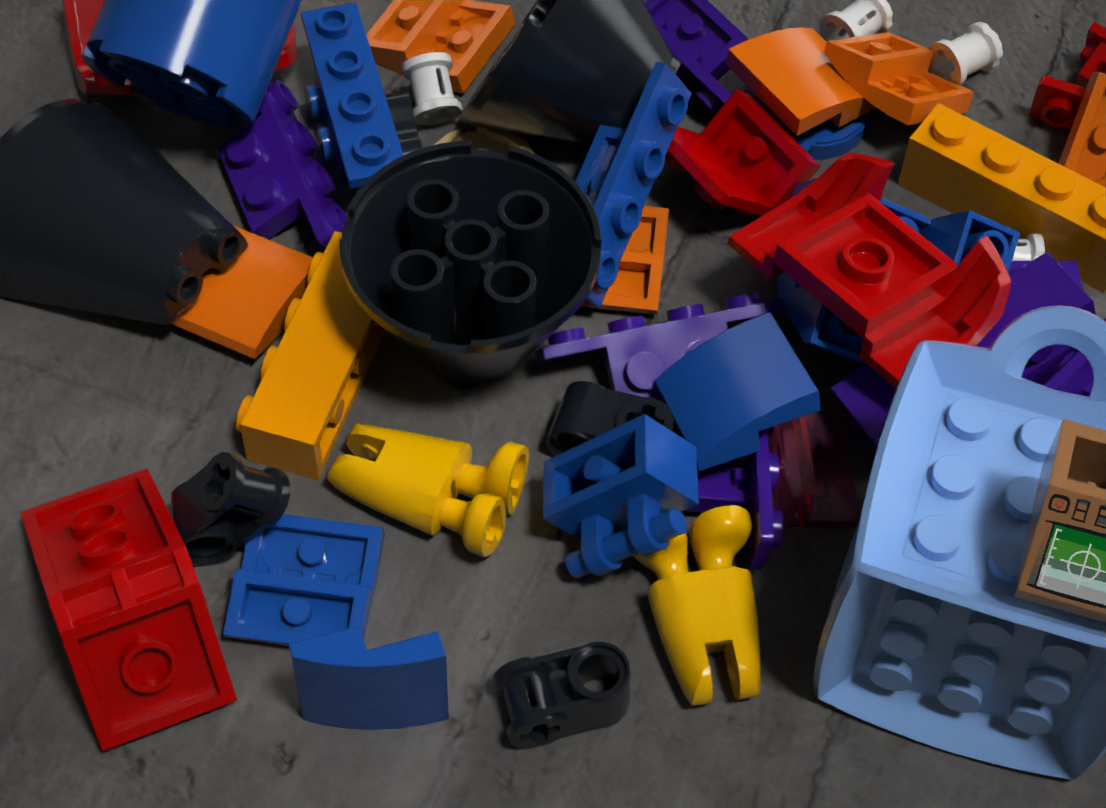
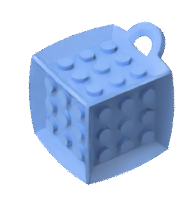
M1061 305L1047 306L1031 310L1014 319L1000 332L991 348L933 340H924L917 343L903 370L889 407L873 462L861 517L844 560L829 615L820 638L813 677V691L819 700L866 722L932 747L1036 774L1075 780L1084 775L1105 755L1106 623L1016 598L1014 593L1042 465L1062 420L1065 419L1106 430V321L1080 308ZM1050 345L1073 347L1080 351L1091 364L1094 381L1090 396L1054 390L1022 378L1024 368L1030 357L1044 347Z

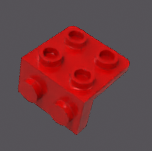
M738 89L734 91L701 134L677 127L665 155V160L678 170H687L698 181L694 186V190L708 204L717 209H722L725 205L733 207L746 217H751L753 214L763 216L792 197L795 184L810 180L821 167L748 93Z

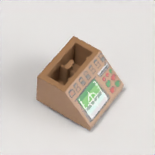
M1063 419L1042 465L1014 597L1105 623L1106 430Z

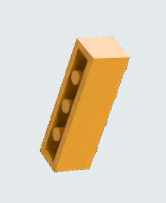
M938 103L909 138L898 185L953 214L970 210L1020 232L1019 239H1026L1027 235L1041 234L1044 239L1045 253L1048 251L1056 261H1077L1081 281L1105 293L1106 188Z
M334 231L324 253L317 252L314 255L308 271V286L301 299L294 298L290 303L285 318V333L278 347L272 345L267 350L261 367V382L254 396L247 395L243 399L236 420V429L242 433L247 460L315 480H319L386 332L362 309L346 283L340 259L342 232Z

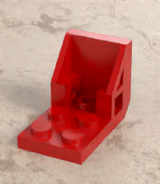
M148 468L20 512L53 617L102 751L237 701L189 553Z

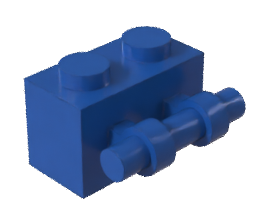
M646 414L544 462L543 519L581 540V549L571 552L566 556L567 569L575 578H580L590 573L602 576L619 569L623 559L637 553L647 557L666 549L670 539L684 534L687 530L686 519L682 511L699 504L696 446Z

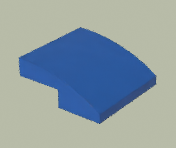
M770 312L747 320L707 340L676 361L655 380L656 390L663 403L670 408L674 417V424L680 436L696 446L698 471L761 451L758 431L821 410L818 389Z
M283 514L274 525L265 528L245 545L241 569L235 568L223 636L225 638L289 646L290 643L360 625L363 637H365L383 551L384 528Z
M360 625L289 644L299 705L303 720L345 729L384 730L422 726L449 719L447 662L438 631L367 650Z

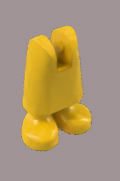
M356 423L346 439L348 449L354 455L344 454L335 458L328 472L327 479L336 489L353 500L431 536L439 532L442 527L457 532L462 536L463 544L470 553L487 557L493 553L502 540L506 526V514L512 516L520 500L529 465V449L524 445L508 442L503 444L494 453L489 464L475 465L470 464L472 447L469 443ZM459 494H462L473 499L471 501L466 502L456 498L459 496Z
M737 505L712 508L700 514L692 523L689 538L692 552L700 571H688V541L686 532L670 539L668 547L647 557L640 553L632 555L657 576L658 581L654 582L647 589L649 604L674 675L691 706L712 703L713 685L708 653L724 652L732 692L737 700L756 697L760 694V640L752 576L748 569L733 566L734 556L750 539L753 526L749 512Z

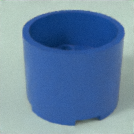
M104 0L82 58L89 68L115 86L123 87L126 79L131 81L130 86L134 90L158 101L156 106L198 122L226 129H233L236 120L242 119V124L252 128L302 0Z

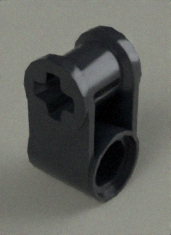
M572 382L565 390L546 444L550 452L557 456L644 414L647 416L651 415L655 421L673 431L674 417L670 408L655 398L640 397L607 389L593 382Z
M221 452L215 455L192 478L178 485L171 493L173 521L184 541L192 564L194 566H211L230 559L236 553V550L265 528L274 525L282 517L288 505L290 497L288 476L282 470L267 467L263 470H258L243 465L242 460L237 455Z
M590 642L580 647L543 656L522 657L501 666L493 675V683L496 691L505 697L511 719V724L507 729L511 745L517 748L541 747L563 737L599 728H608L617 724L626 715L630 705V662L625 653L613 644ZM593 679H605L615 686L605 692H594L588 690L583 685ZM529 697H531L534 707L530 705Z

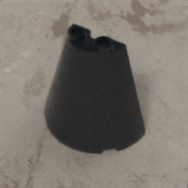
M65 99L46 104L24 116L0 138V296L169 325L188 305L197 299L202 289V274L211 268L222 273L248 247L244 236L122 116L99 103H86L76 99Z

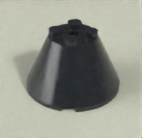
M537 0L523 20V25L514 36L512 42L510 41L505 50L501 52L459 118L472 126L590 148L600 125L627 129L655 62L666 63L674 73H676L682 62L673 56L643 0Z
M456 141L424 147L401 156L382 167L361 186L347 208L348 218L343 229L342 239H340V259L343 274L352 295L362 309L427 368L439 376L448 379L452 386L462 390L475 388L481 382L491 381L510 373L579 309L596 281L601 261L602 242L601 228L592 203L581 187L566 172L552 162L524 149L509 145L508 153L472 149V141Z

